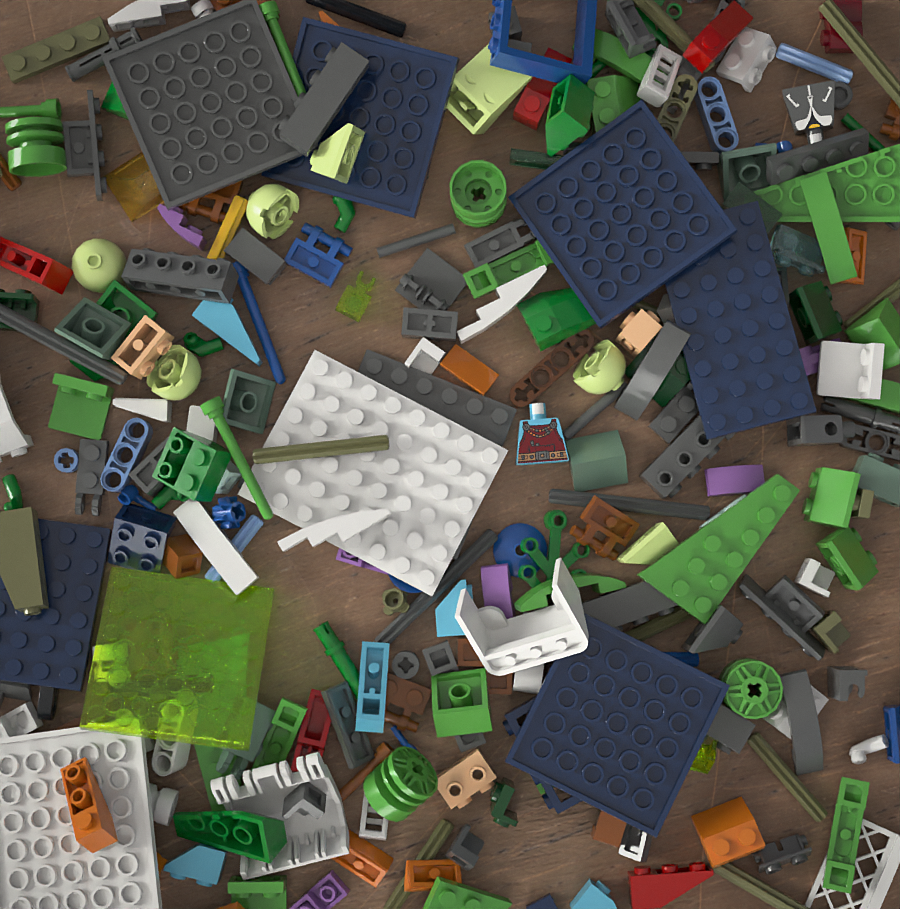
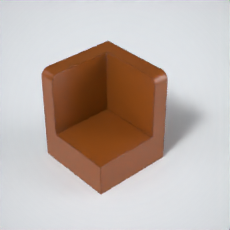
M189 534L169 537L166 543L163 564L175 579L200 574L203 552Z
M601 810L597 824H593L591 837L594 840L620 847L627 823Z

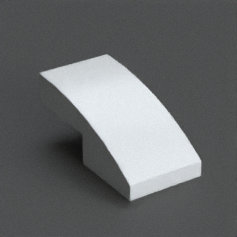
M31 701L0 717V738L26 735L44 725L41 719H38L37 711Z

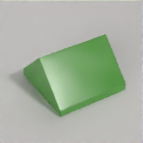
M885 298L844 330L851 343L885 344L883 370L900 364V315L890 300Z

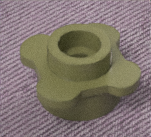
M396 588L385 590L382 594L385 606L383 609L384 613L392 616L396 612H408L410 605L407 603L408 592Z

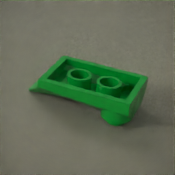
M115 279L96 302V304L132 323L123 342L145 315L156 321V317L159 315L149 304ZM70 359V363L94 382L105 378ZM107 360L116 366L119 365L114 360Z

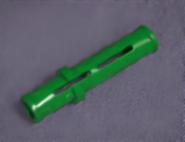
M326 621L313 629V631L326 649L324 653L326 656L331 657L345 681L348 682L355 698L358 699L360 672L343 647L345 643L343 640L340 641L329 622Z

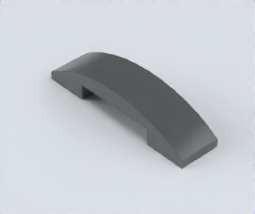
M667 319L632 379L614 405V408L637 421L673 366L691 333Z
M448 640L422 650L431 676L460 671ZM483 732L455 735L461 753L486 743Z
M802 669L780 674L783 685L782 700L786 705L793 746L791 752L795 774L799 776L823 770L822 740L807 671Z

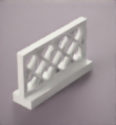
M863 819L861 826L863 834L860 835L859 839H866L871 852L856 858L855 866L860 878L853 880L852 885L862 882L866 891L864 897L852 902L849 893H846L849 903L833 908L828 894L835 890L823 888L822 892L817 893L820 884L823 886L822 879L825 871L826 853L804 905L810 908L815 898L825 895L831 909H847L850 907L855 909L854 906L860 904L859 909H880L900 863V835ZM864 825L873 830L866 832ZM878 832L888 836L889 839L886 846L874 851L868 836ZM882 853L881 858L878 862L876 855ZM873 856L877 866L875 872L863 876L858 861ZM872 878L867 887L865 880Z

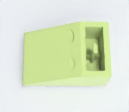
M488 45L455 74L446 107L473 135L484 134L533 78L532 76L491 66V53Z

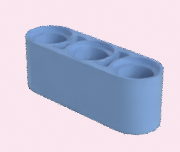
M705 77L698 83L694 100L712 152H718L720 155L721 152L734 150L738 145L739 137L721 83L715 77ZM703 87L712 89L714 96H705L701 89ZM710 113H719L722 121L714 122L710 118ZM718 138H727L731 146L728 148L722 147L718 142Z
M132 418L125 424L101 474V485L107 491L119 493L126 486L130 485L132 478L128 474L140 464L153 435V428L149 422L140 418ZM137 424H143L145 429L144 434L140 438H135L133 435V428ZM126 448H130L133 452V457L128 463H124L121 459V454ZM118 473L121 476V483L114 488L110 484V477L112 474Z

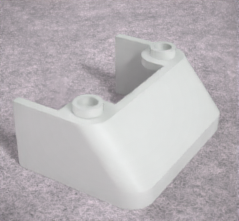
M562 558L556 559L552 581L553 590L551 597L555 605L507 619L504 613L497 607L486 606L478 609L467 589L465 588L460 591L455 618L489 673L496 676L506 675L577 654L587 648L589 634L580 592Z

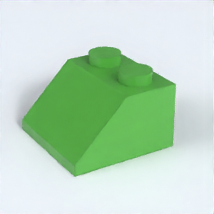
M617 75L588 80L585 85L595 92L594 108L590 117L592 135L641 100L637 96L639 86L636 81L629 77Z
M825 467L816 468V472H812L809 478L808 487L812 488L810 497L805 499L802 507V514H805L804 521L835 529L848 528L861 474Z
M849 526L848 528H838L815 544L843 587L849 590H860L879 571L875 567L877 564L875 557L869 550H864L860 544L862 541L861 536L855 528L852 527L850 529Z
M485 668L440 673L431 676L432 712L437 738L492 731L491 707Z

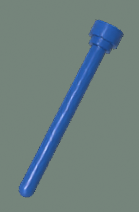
M236 261L232 264L239 274L237 282L276 383L283 384L286 377L247 278L250 276L249 270Z

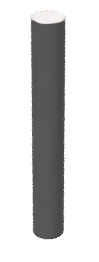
M453 223L376 249L379 258L456 234Z
M624 381L617 390H611L562 431L563 436L570 440L621 396L627 383Z

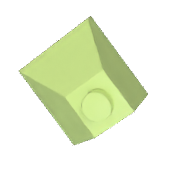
M346 124L319 145L318 150H314L310 160L312 165L311 171L347 184L365 132L352 124Z
M659 522L653 525L616 559L619 563L652 565L664 554L677 547L679 543L663 522Z

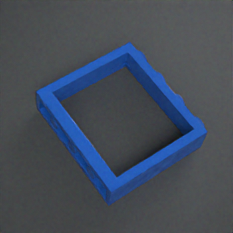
M492 0V5L495 6V13L490 22L493 37L488 45L491 53V66L555 83H560L570 74L574 75L584 84L588 82L592 77L597 0H578L573 64L508 47L512 0Z

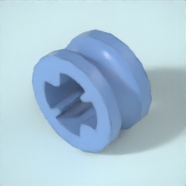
M69 448L60 449L54 456L55 467L61 472H75L78 468V452ZM68 453L69 457L74 458V463H69L71 466L67 468L66 464H61V458H65L64 454Z

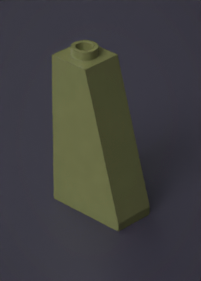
M32 507L0 512V576L14 608L24 612L25 616L41 614V609L49 608L38 513Z

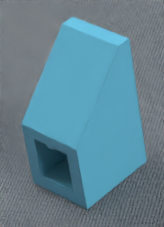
M460 579L436 607L437 637L465 635L455 618V613L462 589L466 588L473 600L472 584L466 585V579Z
M198 843L169 860L165 864L163 871L170 872V876L176 879L185 880L186 877L196 879V883L199 885L212 887L213 884L217 885L221 880L228 851Z

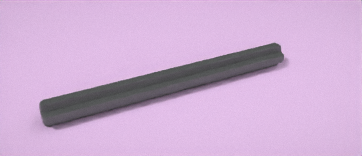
M0 304V322L118 385L125 383L128 377L127 371Z
M550 489L548 498L549 502L553 504L587 507L593 496L596 495L619 511L697 520H708L710 516V507L705 505L561 489Z
M487 529L446 569L433 596L422 592L410 604L408 612L398 615L374 641L391 644L498 540V536L491 529Z

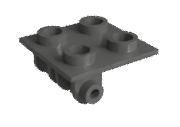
M427 248L407 274L405 273L400 279V284L395 291L419 309L447 311L467 283L462 273Z

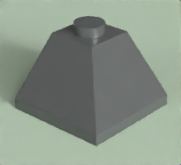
M719 605L706 624L701 622L697 624L681 648L695 654L727 647L730 642L735 644L743 633L741 630L743 623L726 608Z

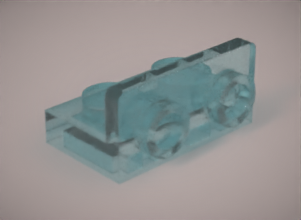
M776 225L770 243L775 263L783 267L793 266L798 268L799 274L808 277L824 273L826 267L821 265L823 257L818 240L785 225Z

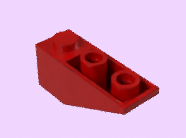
M691 862L689 867L679 868L678 864H663L662 869H651V866L646 865L636 866L634 871H628L630 905L632 909L662 908L713 876L714 871L709 865L706 866L705 862Z

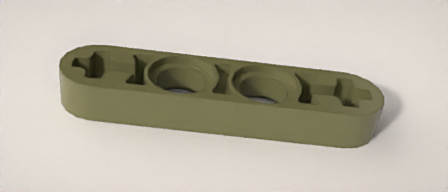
M687 74L680 75L675 79L670 95L665 101L657 119L663 129L671 133V140L673 142L677 138L697 92L698 84L696 79ZM685 83L689 85V90L686 91L683 100L678 97L681 87ZM670 106H677L681 109L682 114L678 118H672L667 114V109Z

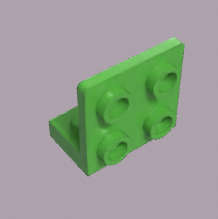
M55 373L52 383L58 385V390L48 427L94 440H101L114 388Z
M263 875L243 880L242 876H231L228 881V894H231V903L238 901L245 909H287V875Z

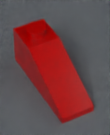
M734 0L699 33L682 56L703 73L754 18Z
M549 47L544 54V57L566 63H571L572 61L571 58ZM533 77L527 84L514 109L513 120L537 131L549 107L552 89L558 83Z
M0 236L1 267L63 295L73 274L72 269L54 259Z

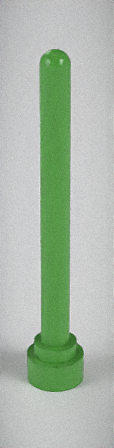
M276 1L264 2L259 5L266 24H268L280 57L299 97L302 92L306 94V90L278 23L280 10Z
M56 98L46 99L45 102H41V105L0 107V118L42 116L61 120V103Z
M220 396L200 405V408L204 415H208L209 419H213L263 518L270 520L273 517V511L223 416L224 404Z

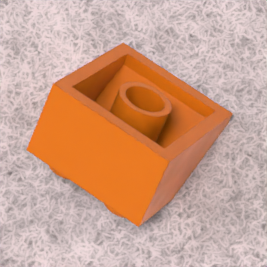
M742 796L691 816L712 869L760 851L766 846L755 819Z

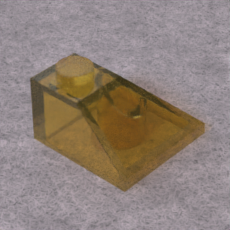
M143 152L103 176L106 177L107 185L131 222H134L164 202Z

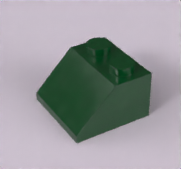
M822 280L801 286L789 294V305L806 346L842 331V318L837 310L834 311L830 302L832 301V294L828 286L823 285Z
M657 335L625 369V375L628 378L632 379ZM681 350L652 398L662 408L690 380L683 350Z

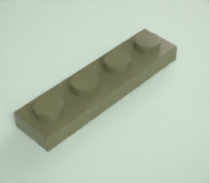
M99 16L2 56V60L11 81L16 84L109 44L110 36L103 19Z

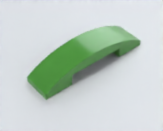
M595 29L593 62L598 59L641 84L652 57L644 52L629 59L616 36Z
M827 172L799 180L830 284L857 277L852 254Z
M536 240L535 243L490 264L486 263L464 273L463 277L473 298L477 299L495 292L497 287L543 265L547 268L554 264V262L540 242Z
M592 573L570 574L577 588L591 585L592 591L600 594L626 588L625 582L609 576ZM553 579L545 581L527 591L514 603L515 609L525 612L548 606L546 595L552 594Z
M282 697L271 722L273 726L267 732L262 750L257 756L251 772L254 768L278 763L279 765V762L286 760L308 708Z
M841 777L826 857L823 888L851 894L859 837L870 782Z

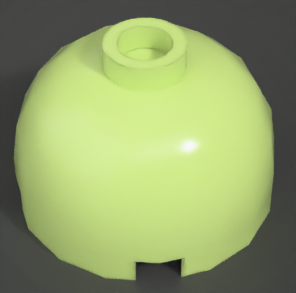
M266 184L252 192L249 196L246 217L251 227L258 234L266 239L267 237L276 239L283 235L292 225L293 220H289V218L292 216L293 211L298 213L299 198L296 193L284 186Z
M93 238L83 242L76 249L72 257V270L76 280L85 289L104 293L114 279L121 284L124 280L121 276L127 260L124 252L115 243L106 239Z
M603 340L593 347L596 351L590 358L588 354L583 356L573 373V377L576 379L574 382L592 394H604L611 390L615 391L624 382L623 376L626 369L624 355L610 340Z
M172 345L170 350L159 361L156 360L154 363L155 368L147 376L146 382L152 388L151 391L167 400H182L197 389L202 370L198 359L190 351L181 345Z

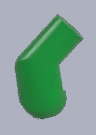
M333 196V204H336L340 212L334 228L342 233H346L356 214L353 201Z
M188 332L184 335L185 348L199 357H205L224 350L220 337L205 341L194 332Z
M14 474L6 475L2 478L10 502L4 504V510L23 508L22 492Z
M165 485L151 502L161 510L170 500L186 502L190 498Z

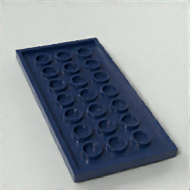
M758 201L724 209L723 211L738 232L665 283L675 324L691 333L682 350L707 440L816 412Z

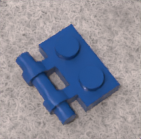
M305 223L301 232L309 236L307 241L304 242L296 237L284 260L291 267L332 288L344 266V263L335 258L339 253L349 257L353 248L345 244V240L323 232V228ZM318 241L330 247L327 254L315 248Z

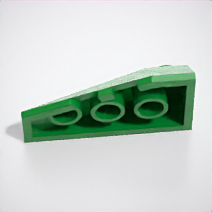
M572 288L541 292L517 305L540 352L596 324Z
M246 811L175 812L173 814L178 837L269 864L287 843L284 821Z

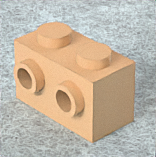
M641 309L637 314L632 311L619 326L622 332L615 341L635 358L662 328L659 324L660 319L650 310L645 312Z
M145 315L112 355L111 359L128 373L141 380L155 368L154 363L160 355H165L170 350L175 337Z
M477 747L437 775V789L451 809L455 806L460 809L472 801L471 795L479 790L481 793H484L495 785L493 780L497 778V775Z

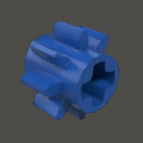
M237 496L218 498L219 504L212 507L213 521L221 524L220 529L239 528V522L245 519L246 515L244 504L237 501Z

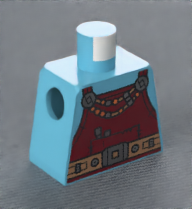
M545 403L529 404L530 420H521L519 422L516 466L569 461L559 419L546 417Z

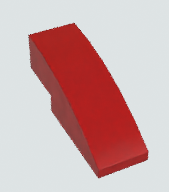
M311 688L306 707L308 709L301 725L291 765L292 773L299 771L296 765L297 757L303 756L306 760V755L319 752L323 759L332 721L323 700L322 691Z

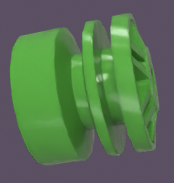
M25 117L7 122L5 124V133L8 135L6 144L15 148L7 154L9 172L18 176L40 177L66 171V151L57 146L64 142V135L62 134L63 122L51 117Z
M471 160L462 164L453 173L450 181V199L456 217L465 225L482 228L496 223L503 215L507 205L506 180L502 171L493 163L484 160ZM480 194L483 195L484 200L474 201V196L479 197Z
M744 657L736 659L727 664L719 675L718 680L730 685L722 702L727 708L744 718L759 719L767 717L777 709L782 700L783 685L780 676L773 667L762 661ZM749 684L756 685L757 693L755 695L749 693L750 690L747 688Z
M403 746L395 749L365 777L363 788L369 804L379 815L387 820L399 822L405 820L419 805H422L436 792L438 779L434 768L423 754L413 748Z

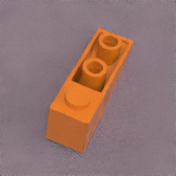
M83 757L61 768L60 771L76 841L91 853H95L117 842L118 839L112 815L87 758Z

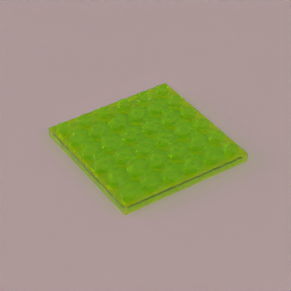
M111 567L79 726L80 729L249 751L274 598V588L250 585L242 593L236 595L229 585L222 581L212 582L213 580L192 577L175 579L170 574Z

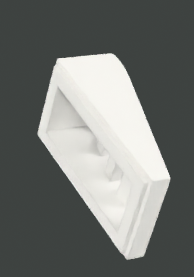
M659 44L639 86L637 96L655 107H660L670 95L683 57ZM660 59H663L666 62L672 64V66L670 67L669 65L663 63L662 61H660Z
M113 399V405L118 408L171 423L172 402L167 399Z
M364 793L359 838L386 841L388 820L384 817L383 819L367 818V813H378L371 806H368V800ZM366 824L382 826V831L365 829Z

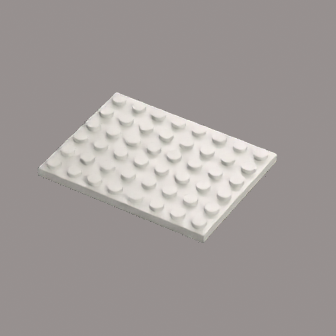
M314 350L263 448L387 435L389 438V449L264 464L254 463L251 470L273 513L301 528L350 513L388 508L391 515L346 542H342L338 534L326 541L433 596L508 450ZM244 481L238 495L255 503Z
M142 718L0 738V909H162ZM83 757L87 758L112 815L118 839L117 842L95 853H91L76 841L60 771L61 768Z

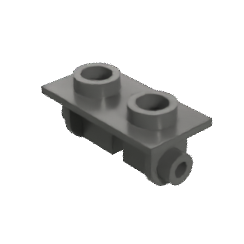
M797 833L781 839L782 851H778L775 842L767 844L764 849L752 853L756 863L761 861L758 872L766 871V874L769 875L782 870V865L792 862V865L795 866L808 861L807 857L811 855L812 848H804V846L808 845L805 835L799 836Z

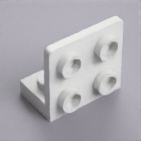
M821 341L816 394L820 396L868 400L880 399L885 344Z

